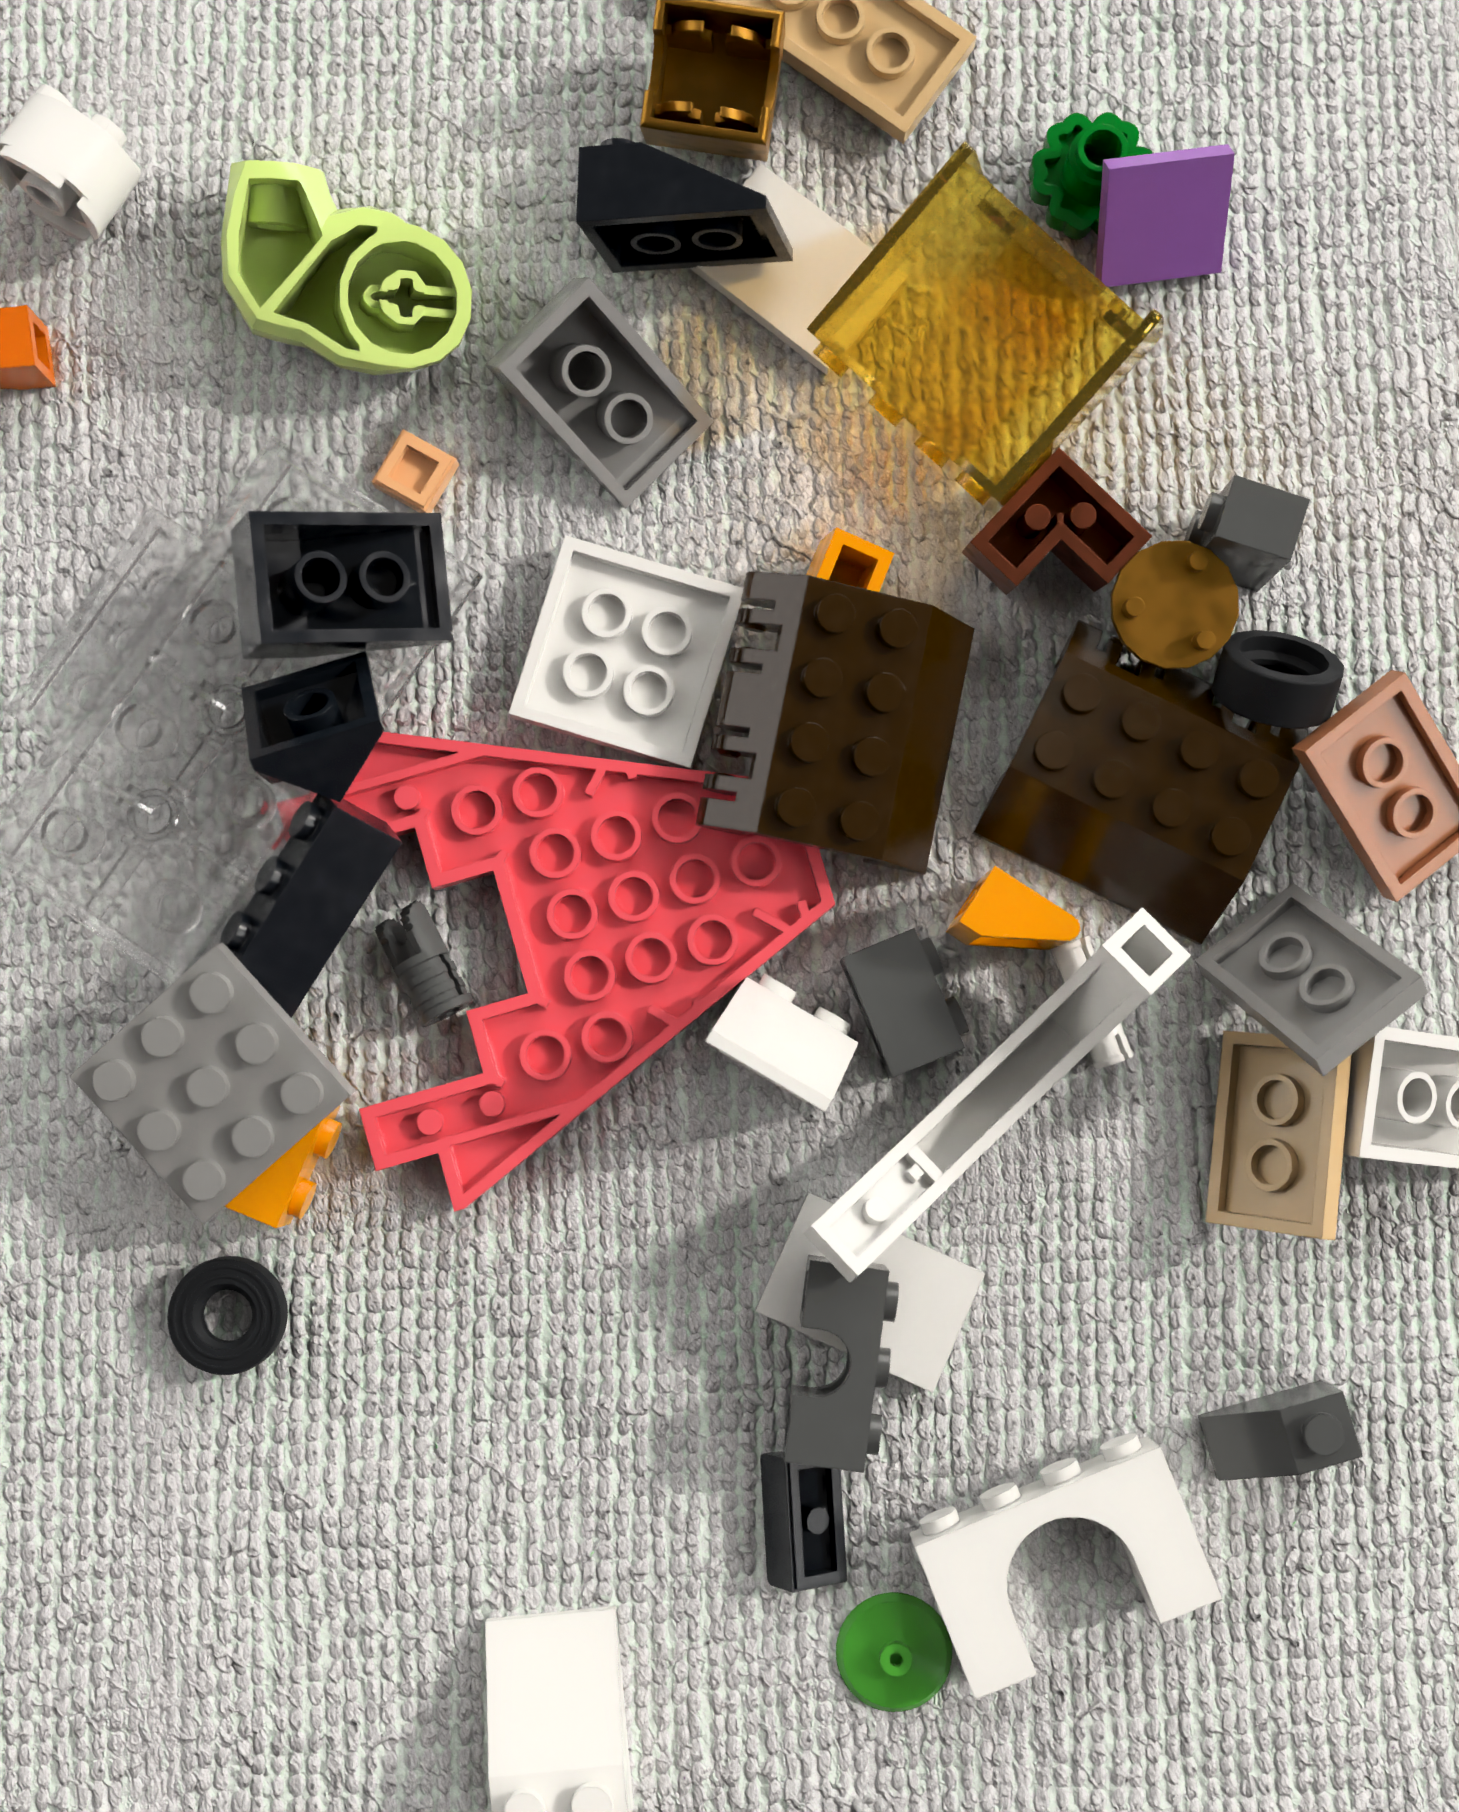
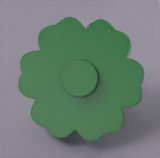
M1105 112L1099 115L1093 123L1085 115L1073 113L1066 117L1063 122L1050 126L1044 139L1043 149L1033 155L1028 171L1031 182L1029 188L1030 199L1041 206H1048L1045 220L1050 228L1056 231H1063L1067 237L1073 240L1083 239L1091 229L1098 235L1103 160L1153 153L1148 148L1136 146L1139 140V131L1134 124L1122 121L1111 112Z

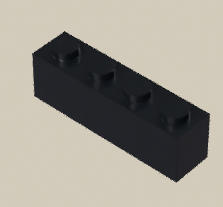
M319 794L315 796L312 802H304L296 811L289 827V840L278 857L272 856L263 864L255 881L256 892L244 912L237 911L231 916L222 932L220 943L223 942L291 1018L402 843L387 822L345 799L338 802Z

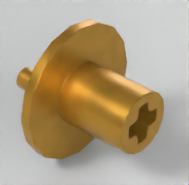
M1161 541L1137 552L1119 571L1110 595L1111 621L1121 643L1140 661L1161 669L1190 668L1212 658L1230 639L1239 616L1238 589L1228 566L1210 549L1189 541Z

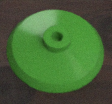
M882 1593L864 1600L846 1617L837 1637L836 1661L843 1682L861 1702L881 1711L903 1712L925 1704L941 1689L951 1668L952 1642L943 1619L928 1603L905 1593Z

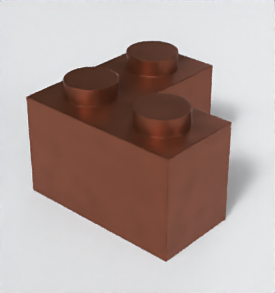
M1058 447L961 553L1006 595L1016 588L1050 551L1093 592H1096L1117 575L1148 542L1152 535Z

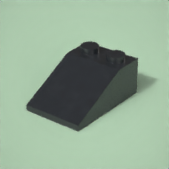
M611 138L604 140L598 146L579 147L576 223L613 273L793 261V248L766 195L642 142L635 143L629 139Z
M248 511L231 530L243 659L309 658L450 643L454 640L441 513Z

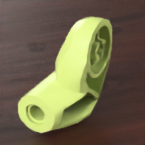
M246 160L231 163L221 234L223 283L253 335L307 348L338 368L370 375L412 372L439 364L460 346L471 319L472 288L463 262L443 239L419 226L408 224L391 212L375 207L337 209L330 196L325 174L319 169L278 161Z

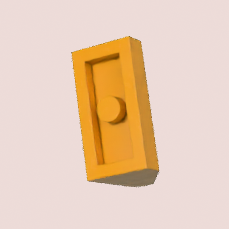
M994 866L978 880L945 932L969 946L1050 950L1075 939L1080 932V924L1073 915Z

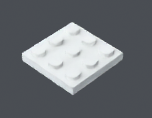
M565 535L509 710L510 717L669 766L692 769L735 631L738 612L743 605L741 601L743 588Z

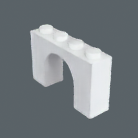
M1130 1433L1113 1438L1101 1445L1102 1454L1079 1464L1076 1458H1067L1054 1462L1040 1471L1042 1477L1040 1480L1020 1488L1017 1487L1015 1482L995 1486L980 1495L981 1504L957 1513L955 1507H946L934 1511L920 1519L919 1524L921 1528L909 1533L975 1700L1037 1675L1009 1604L1007 1575L1012 1557L1020 1543L1033 1530L1047 1522L1062 1518H1084L1100 1523L1117 1534L1145 1603L1160 1624L1222 1599L1161 1447L1148 1436L1139 1439L1136 1433Z

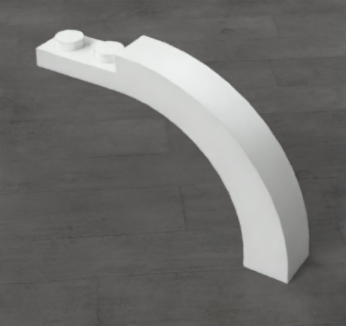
M1142 907L956 1089L829 1208L804 1235L844 1278L851 1283L996 1140L1101 1040L1159 988L1191 955Z

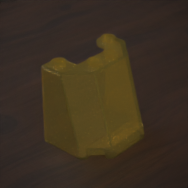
M965 141L818 314L807 330L820 341L813 350V353L840 378L850 369L876 393L868 403L892 425L896 427L905 418L915 427L921 435L914 444L941 469L949 459L962 470L955 478V481L981 505H984L992 496L1004 506L1162 338L1164 317L1153 308L1144 319L1141 318L985 178L976 150Z

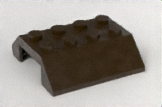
M747 572L741 601L749 605L768 609H739L736 624L752 632L763 633L767 631L778 633L775 649L731 648L728 663L743 669L760 670L761 674L726 671L716 726L734 732L748 733L749 735L748 737L714 734L711 750L732 758H739L740 756L752 758L748 779L724 773L705 774L703 789L725 795H734L736 799L735 801L701 797L695 825L741 836L754 834L860 857L863 858L865 863L926 875L975 629L930 604L810 575Z
M1078 620L1054 666L1056 670L1010 764L999 778L972 834L1135 914L1143 907L1163 928L1200 945L1249 873L1300 766V761L1292 748L1306 737L1307 730L1304 728L1274 727L1270 733V725L1251 720L1243 728L1232 722L1234 713L1218 701L1215 706L1212 705L1214 694L1211 688L1213 684L1182 669H1163L1159 678H1156L1154 676L1157 667L1140 660L1137 662L1133 672L1130 673L1116 666L1123 652V644L1120 639L1111 635L1101 651L1097 649L1103 631Z

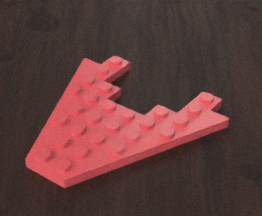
M383 732L343 799L387 822L397 836L416 831L430 884L435 891L488 875H495L527 993L466 1011L483 1073L359 1109L375 1170H383L438 1154L454 1212L467 1208L742 983L746 977H749L835 906L819 848L754 834L741 836L695 825L701 797L735 801L736 799L734 795H725L703 789L705 774L718 772ZM728 774V775H732V776H734V777H740V778H747V779H748V777H749V776ZM308 792L275 802L286 843L290 838L289 827L296 811L304 802H312L317 795L316 793Z

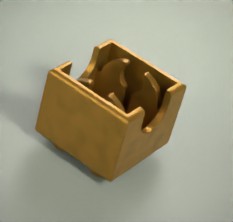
M656 0L653 22L654 49L651 77L648 90L644 91L640 129L646 144L767 162L785 40V11L711 0Z

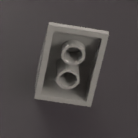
M590 277L573 278L485 364L523 408L625 509L714 423L711 417Z

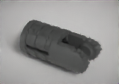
M415 900L402 909L400 921L397 922L394 918L392 920L388 918L375 927V932L397 978L403 984L402 988L405 994L411 1000L410 1004L413 1010L419 1016L418 1020L421 1026L427 1027L470 1006L474 1000L471 994L467 992L462 977L458 975V969L454 961H451L449 951L428 910L421 901Z

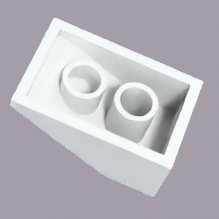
M763 974L759 983L746 977L705 1042L711 1048L811 1107L826 1112L859 1042L847 1036L852 1025L820 1006L814 1016L792 1004L797 994L795 991L766 974Z
M1385 1027L1353 1052L1351 1057L1343 1154L1361 1158L1459 1169V1038Z
M616 1606L486 1619L488 1774L491 1812H633Z

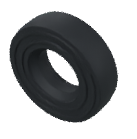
M223 1256L197 1265L178 1283L169 1302L167 1314L168 1330L175 1348L192 1366L211 1374L233 1375L254 1368L275 1351L286 1329L288 1306L281 1284L267 1268L248 1258ZM218 1291H236L242 1294L251 1306V1325L247 1332L239 1339H219L208 1330L205 1324V1306L211 1296Z

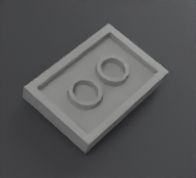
M1294 883L1195 960L1205 979L1323 1076L1428 994L1421 975Z

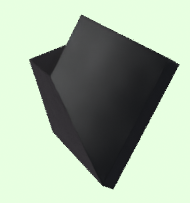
M366 651L241 688L249 760L255 772L270 784L284 781L341 802L384 732L371 665Z

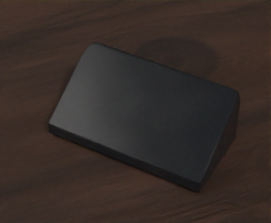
M783 1451L761 1454L760 1465L768 1583L771 1586L795 1593L847 1582L841 1470L784 1462Z

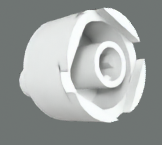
M41 84L36 92L28 98L0 137V184L10 193L18 184L32 199L27 206L31 212L59 231L78 240L86 241L90 235H92L94 241L100 237L138 183L141 170L122 149L127 141V137L118 126L99 114H94L90 120L74 109L60 92L45 84Z

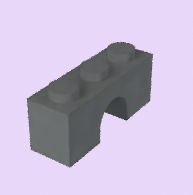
M808 1254L800 1312L801 1327L825 1330L839 1337L846 1346L847 1360L839 1377L828 1385L807 1387L791 1384L783 1444L784 1462L864 1473L866 1454L878 1455L882 1432V1415L872 1414L875 1387L884 1389L887 1387L891 1357L890 1348L880 1347L883 1321H895L899 1295V1283L888 1281L889 1270L885 1265L871 1263L858 1277L849 1283L826 1257Z

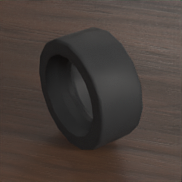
M1263 630L1237 632L1231 635L1222 648L1211 691L1220 704L1231 712L1251 721L1280 728L1302 729L1315 727L1331 717L1342 682L1344 665L1334 653L1317 643L1299 636Z

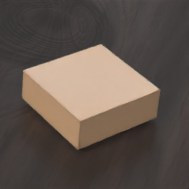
M402 429L374 476L372 484L376 489L419 513H432L459 467V463L455 457Z

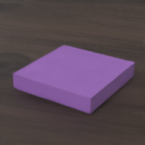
M1228 144L1103 160L1095 279L1100 288L1221 273L1235 153Z

